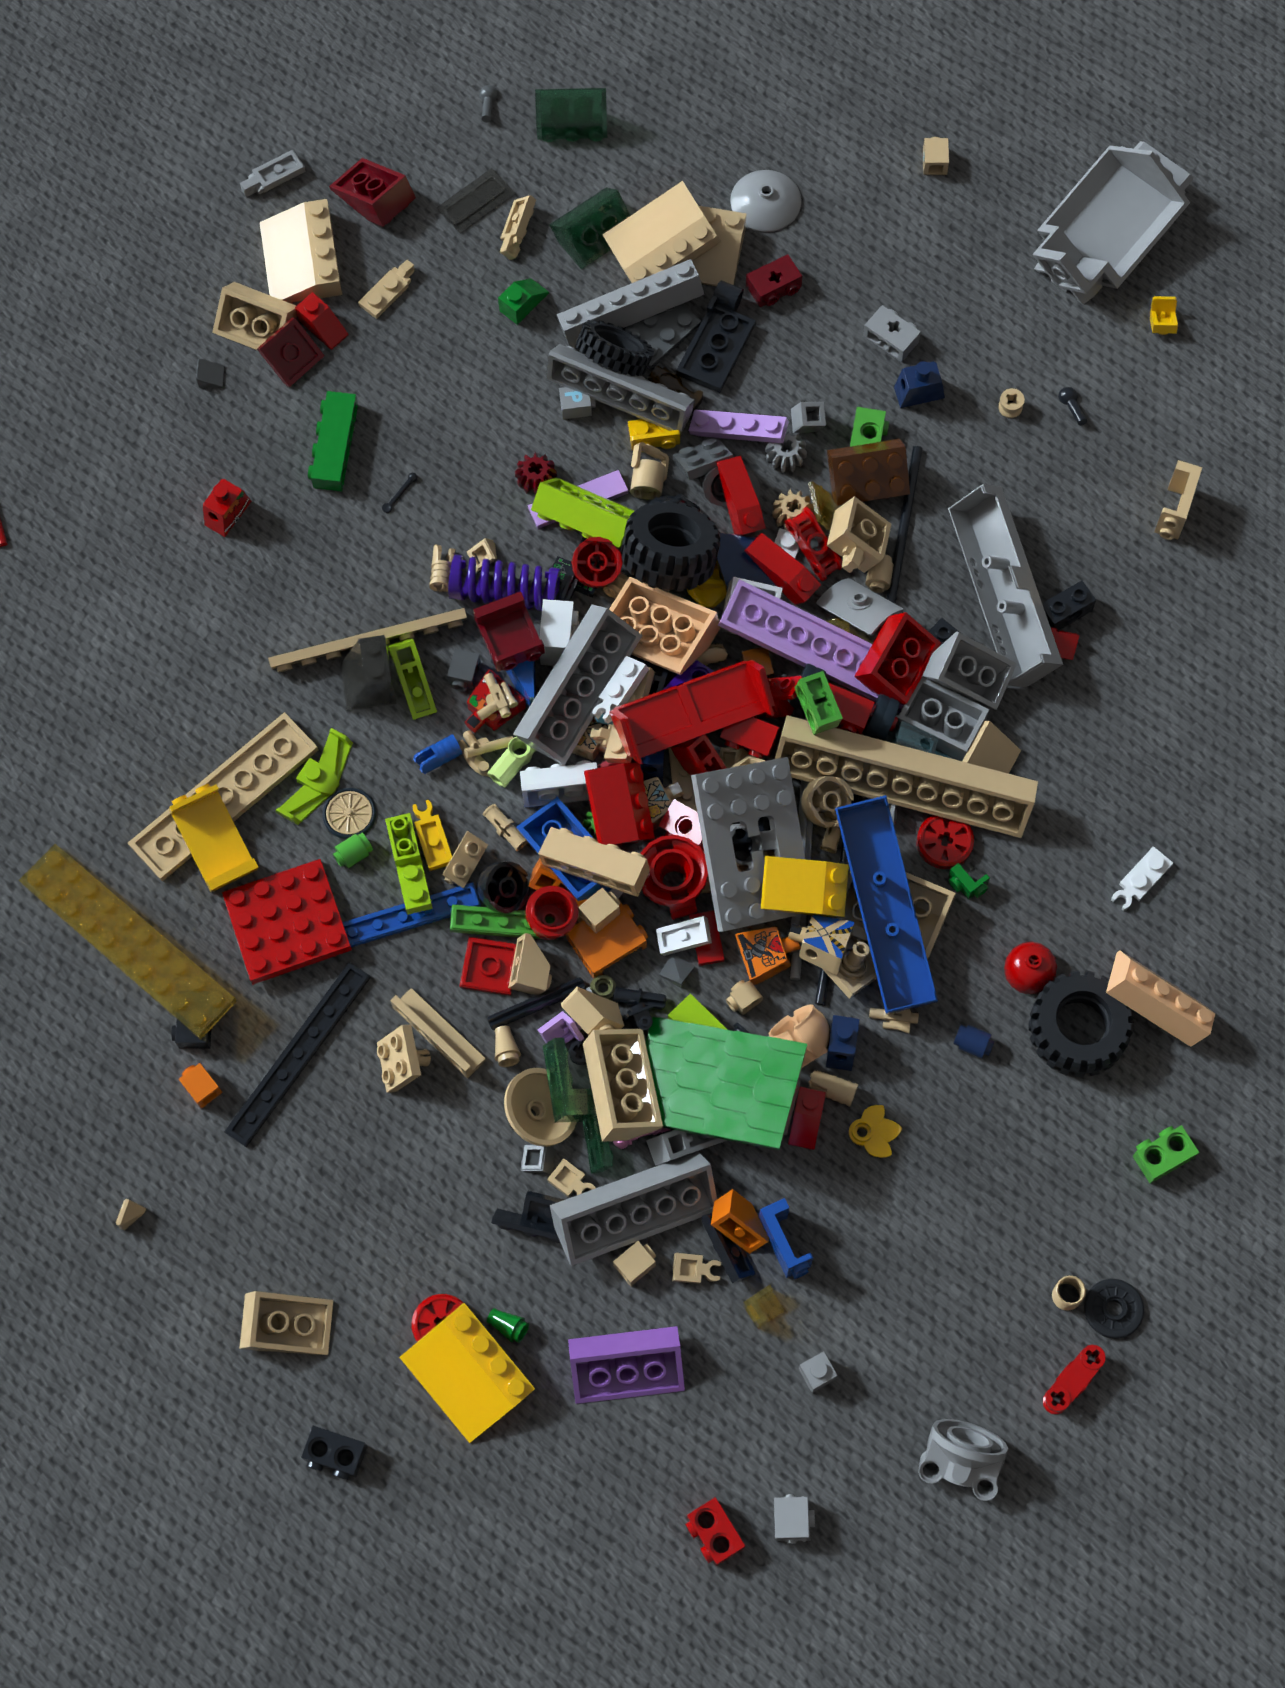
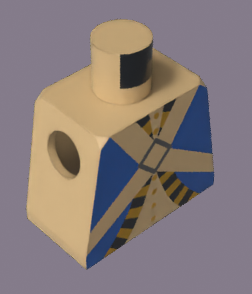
M813 915L808 928L792 924L788 939L802 943L799 954L801 959L838 975L854 922Z

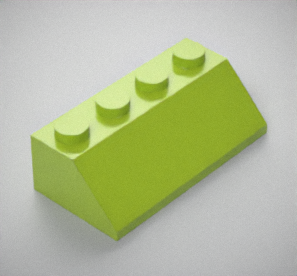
M560 478L540 482L531 508L543 520H555L560 523V527L572 531L576 529L582 532L581 535L587 539L591 537L609 539L617 549L622 547L627 520L635 511Z

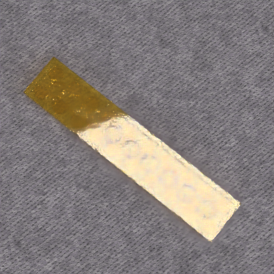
M56 844L19 879V882L200 1040L237 1002L234 996Z

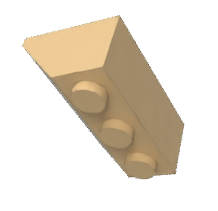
M233 282L222 287L212 333L257 350L260 345L291 318H297L296 305Z

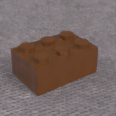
M900 439L827 450L832 498L837 506L845 504L854 496L861 502L910 494L906 446Z

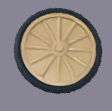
M344 788L333 793L327 799L322 812L323 821L328 831L333 835L348 839L354 834H365L372 828L376 819V806L372 798L364 791L355 788Z

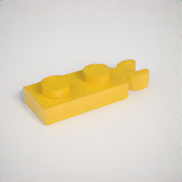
M426 800L427 809L423 812L418 810L416 804H413L414 815L421 819L415 821L414 825L429 871L446 867L452 858V854L439 815L431 816L433 807L431 802Z

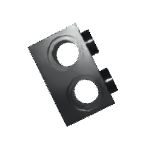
M313 1425L301 1458L307 1461L306 1467L321 1472L323 1467L334 1470L333 1476L348 1480L349 1476L357 1477L367 1444ZM319 1443H325L328 1447L327 1453L322 1457L314 1455V1448ZM344 1452H352L354 1455L353 1462L348 1466L340 1464V1457Z

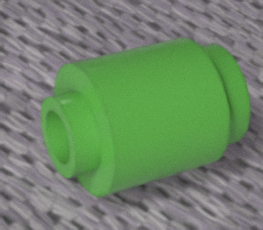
M363 833L359 835L354 834L334 847L336 852L333 853V856L340 867L345 865L347 868H350L369 856V852L373 848Z

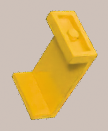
M208 783L195 790L197 794L187 798L186 795H182L172 801L173 805L169 807V811L212 893L258 870V865L255 859H252L218 792L217 784L210 786Z

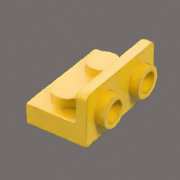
M643 419L628 421L632 450L636 444L641 442L654 447H662L663 449H671L680 444L679 430L669 431Z

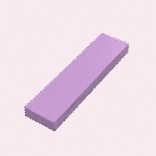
M619 470L578 485V487L609 500L628 494V489ZM533 504L528 505L529 512L537 529L557 522L555 520L546 521L537 516L538 513L531 510Z

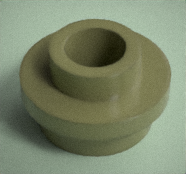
M599 975L592 980L590 984L592 993L609 1000L614 996L616 983L610 976ZM602 984L608 986V990L604 993L598 990V987Z

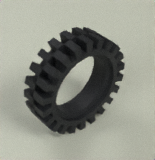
M596 320L584 322L576 341V347L580 349L579 351L582 354H586L585 356L588 359H593V362L597 364H603L602 367H610L614 372L619 370L625 375L628 373L631 376H641L646 373L654 354V349H652L651 345L647 344V341L640 340V336L632 335V332L629 330H622L623 327H614L609 322L608 324L600 320L599 322Z

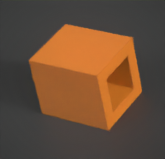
M200 1063L185 1069L182 1077L179 1078L181 1084L201 1109L222 1093L219 1086Z

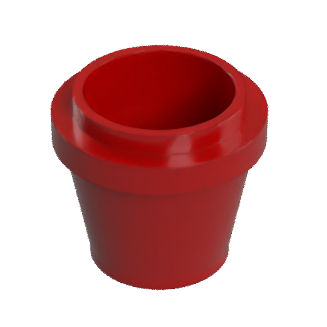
M545 886L536 890L530 896L525 911L529 926L538 937L544 940H554L568 934L574 928L579 914L578 904L574 896L566 889L558 886ZM550 916L554 919V922L549 924L545 921V918Z

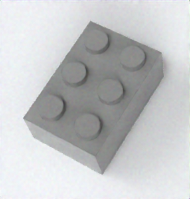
M922 677L908 703L904 705L900 712L895 729L959 761H963L982 723L987 720L989 709Z

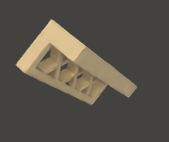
M412 988L401 998L395 995L390 1000L393 1009L467 1079L486 1061V1058Z

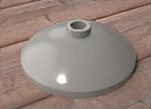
M758 170L745 175L736 183L731 193L730 204L732 211L746 213L747 228L757 232H775L787 227L796 219L801 208V194L797 185L788 176L773 170Z

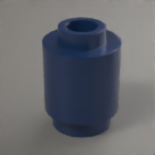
M961 1025L953 1044L959 1046V1050L982 1059L984 1054L990 1055L995 1041L991 1040L992 1034L970 1025L967 1027Z

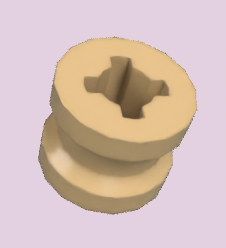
M1010 388L1001 394L998 409L1003 416L1015 418L1021 414L1025 400L1021 391Z
M620 573L611 584L603 588L606 595L616 599L629 577Z

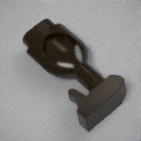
M656 366L649 375V381L655 384H663L672 391L685 393L694 399L691 415L702 403L703 391L697 390L693 393L682 385L681 378L666 367Z

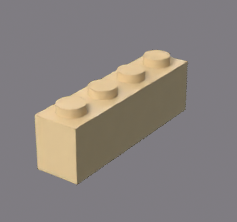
M551 827L538 853L542 864L636 897L639 896L650 872L647 859L642 854L622 851L614 844L604 845L598 843L597 840L590 836L580 837L574 835L572 831L566 828H560L559 830Z

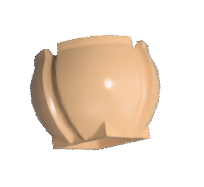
M810 1004L796 1009L793 1017L787 1015L770 1030L769 1036L806 1043L807 1049L802 1064L803 1068L828 1052L830 1029L827 1019L822 1012Z

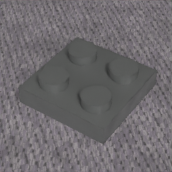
M718 438L704 440L702 444L695 447L681 449L679 453L673 454V458L683 474L689 480L708 474L717 467L716 462L733 458V454Z

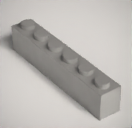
M689 259L557 314L568 345L576 348V341L584 322L587 320H596L597 322L600 320L606 324L608 322L612 323L614 327L620 326L625 328L704 295L699 274L692 260Z

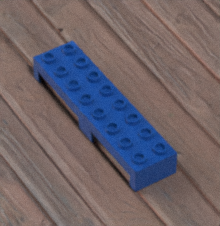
M887 796L835 808L886 1015L937 1003L938 999Z

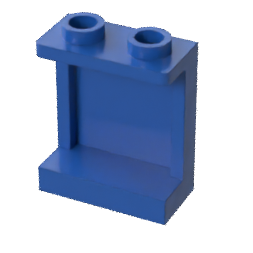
M785 1198L760 1209L759 1219L769 1237V1243L786 1278L793 1276L794 1279H797L809 1273L808 1269L811 1267L813 1256L811 1253L800 1258L794 1256L778 1223L788 1217L789 1206Z

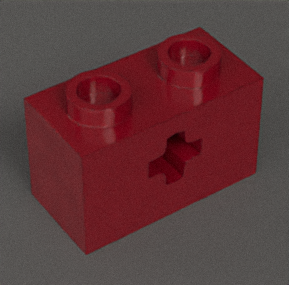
M787 254L746 274V287L759 307L764 305L772 306L779 298L785 295L792 296L802 287V275Z

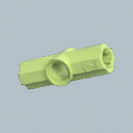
M514 737L510 740L507 750L487 772L488 776L499 786L506 787L519 770L530 762L536 750L519 738ZM519 748H523L526 750V752L522 755H517L514 753V751Z

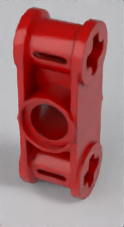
M808 507L803 508L802 513L793 519L788 518L785 520L787 530L794 537L811 565L813 572L822 582L835 570L843 569L841 558L827 546L828 538L819 526L815 515ZM812 538H815L818 542L816 551L810 545Z
M1097 1345L1086 1346L1055 1379L1056 1382L1043 1397V1406L1047 1412L1051 1414L1062 1413L1090 1384L1094 1375L1105 1363L1106 1356L1101 1347ZM1093 1353L1096 1355L1095 1362L1090 1365L1087 1363V1359ZM1060 1395L1062 1397L1060 1400L1061 1404L1054 1406L1051 1403L1053 1401L1052 1396Z

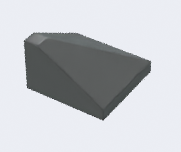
M672 954L659 976L682 988L695 966Z

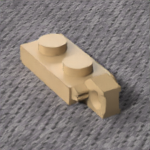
M531 195L514 200L500 238L503 241L500 253L507 257L508 260L517 257L520 251L519 244H521L523 237L526 235V228L529 219L533 215V208L536 199Z
M406 260L398 269L394 267L358 302L359 306L377 319L409 287L408 285L411 282L409 277L415 270L414 264Z

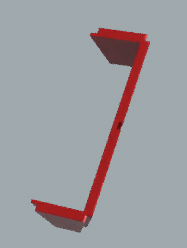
M749 660L615 707L609 713L625 753L631 758L633 757L641 765V758L764 712L774 716L772 706L775 703L764 666Z

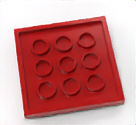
M321 859L222 892L252 985L352 950Z

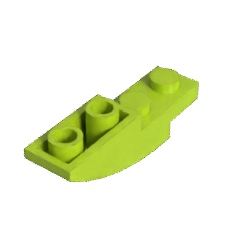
M407 813L385 819L407 915L433 909L411 814Z

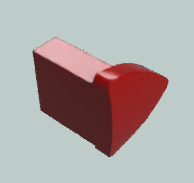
M1050 627L1060 657L1073 660L1079 635Z

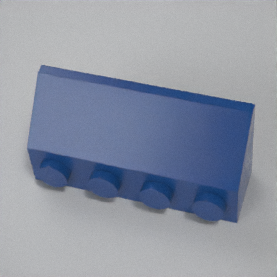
M558 797L516 827L537 853H539L551 827L559 830L560 828H566L572 831L574 835L580 837H592ZM550 867L578 901L589 899L601 888L607 893L613 889Z

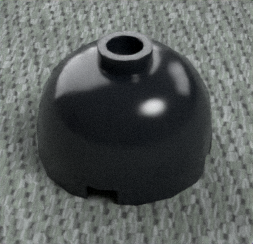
M511 861L496 862L489 865L481 873L477 883L481 902L488 909L498 913L518 911L528 901L531 891L526 878L528 877L527 872L519 864Z

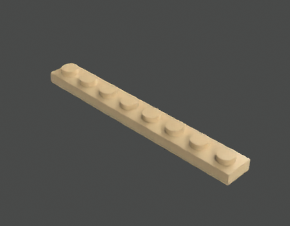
M465 608L269 657L268 659L271 669L277 668L278 672L291 670L292 664L301 662L302 666L317 663L316 658L326 656L327 660L341 657V652L350 650L351 654L365 651L366 645L375 643V647H382L390 644V639L399 637L400 641L414 638V633L423 631L424 635L438 632V627L448 625L449 629L460 627L463 625L462 621L467 620Z

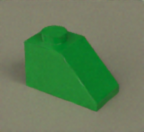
M532 278L515 281L498 297L499 311L518 325L549 294V291Z

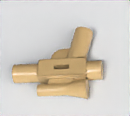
M486 674L484 679L491 694L486 697L487 705L477 711L478 716L481 720H484L498 710L502 718L509 717L511 715L509 708L517 706V700L513 697L507 682L501 683L502 689H500L494 674Z
M870 1008L869 1018L889 1021L883 1022V1028L899 1030L909 1034L910 1023L918 1024L919 1013H911L910 1009L886 1015L885 1009Z

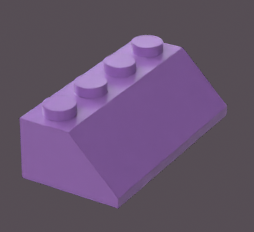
M677 1326L568 1339L576 1404L685 1391Z

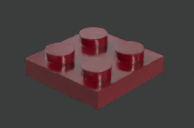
M291 318L257 348L287 387H291L325 356L296 318Z

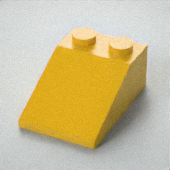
M765 856L761 909L812 916L845 917L849 865L827 861Z

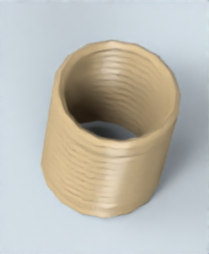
M1069 1275L1063 1277L1052 1291L1053 1302L1062 1310L1069 1311L1075 1309L1085 1297V1285L1076 1276ZM1061 1284L1073 1285L1078 1290L1079 1300L1073 1303L1064 1301L1059 1295V1286Z

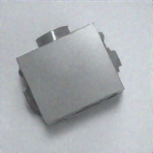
M788 1494L786 1497L774 1498L776 1541H785L787 1544H796L798 1541H811L810 1527H815V1510L809 1509L808 1497H796L793 1494Z

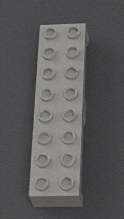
M982 484L949 507L948 510L996 652L1002 655L1000 652V648H1002L1005 652L1004 657L1017 663L1008 686L1027 687L1059 668L1063 663L1003 489L999 486ZM970 559L974 562L975 567L971 565ZM977 581L981 583L982 588L978 586ZM992 626L997 629V633L993 631ZM996 637L999 638L1001 644L997 642Z

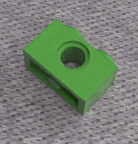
M857 407L850 447L881 442L882 435L887 436L889 421H885L886 411ZM865 435H872L874 438L868 439Z

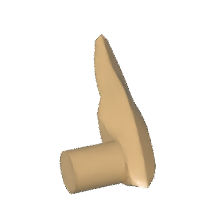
M460 740L459 746L469 766L478 774L488 776L487 772L490 770L488 762L480 755L466 758L464 749L468 748L463 740Z

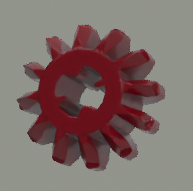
M536 452L532 458L525 454L524 461H518V469L515 471V477L518 479L517 484L519 487H524L526 494L533 489L536 495L540 482L557 477L553 460L548 461L546 454L539 458Z

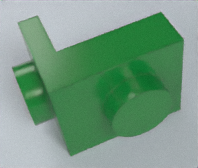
M959 863L950 869L948 876L951 887L956 892L961 891L968 900L974 895L978 898L988 890L987 885L990 877L987 874L974 882Z

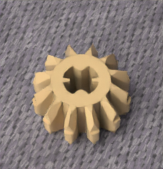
M790 489L788 496L781 493L779 500H775L772 516L774 519H777L776 524L779 527L784 525L785 520L788 518L793 519L802 513V509L805 507L814 512V505L810 503L809 495L802 497L801 490L795 495Z

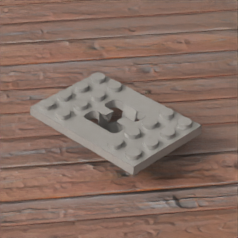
M788 757L691 775L718 932L801 915L761 909L765 863L763 850L774 849L775 857L805 859ZM768 817L771 830L759 831V818ZM741 828L752 839L750 856L742 862L735 858L732 841L735 830ZM737 865H748V869L740 872L737 869Z

